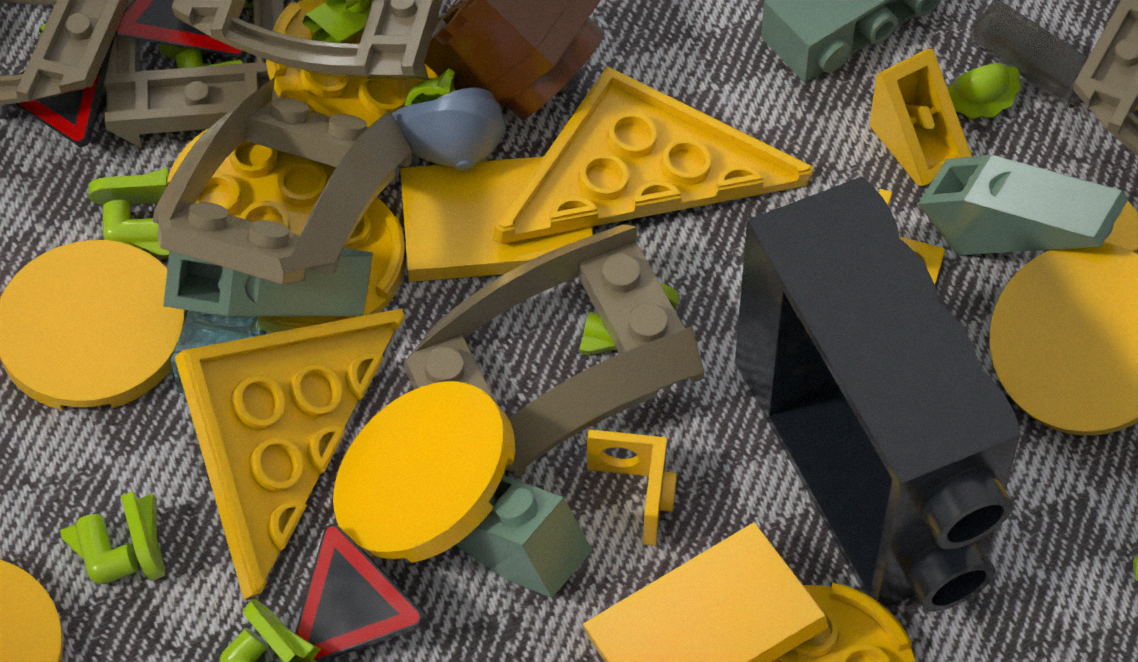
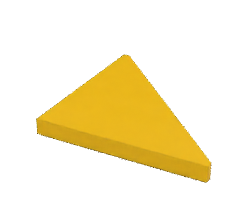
M607 66L494 227L493 240L504 244L807 186L811 180L814 167Z
M402 308L182 350L175 356L244 600L262 593L267 584L265 580L280 551L286 547L307 506L305 503L320 474L325 472L346 431L344 428L358 401L364 397L384 358L382 355L395 330L401 326L405 318Z

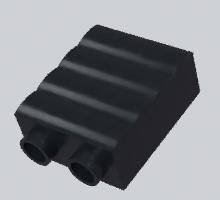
M863 176L748 219L736 363L864 594L872 597L885 608L917 596L922 607L930 612L946 610L972 598L983 590L995 575L996 569L988 557L995 529L1010 516L1013 510V502L1007 494L1006 488L1020 439V429L1008 399L994 380L979 368L977 354L970 337L958 319L939 302L937 288L928 268L919 255L900 238L899 227L889 204L877 188Z

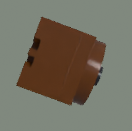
M455 0L434 28L424 63L438 76L448 68L455 72L453 82L456 91L466 88H481L490 91L501 107L506 105L519 119H525L545 105L553 96L557 95L559 97L564 94L583 73L581 67L594 53L604 37V31L589 17L601 0Z

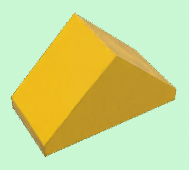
M925 49L876 74L869 126L917 185L925 186L931 183L946 159L972 157L933 49Z

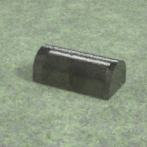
M993 0L974 29L972 44L1005 66L1016 67L1020 76L1067 107L1074 108L1082 100L1073 90L1074 82L1088 57L1001 0Z

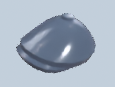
M481 88L460 89L433 101L405 106L393 113L396 122L413 151L412 156L435 164L455 167L460 171L470 170L475 164L488 157L498 146L506 132L501 105L490 91Z

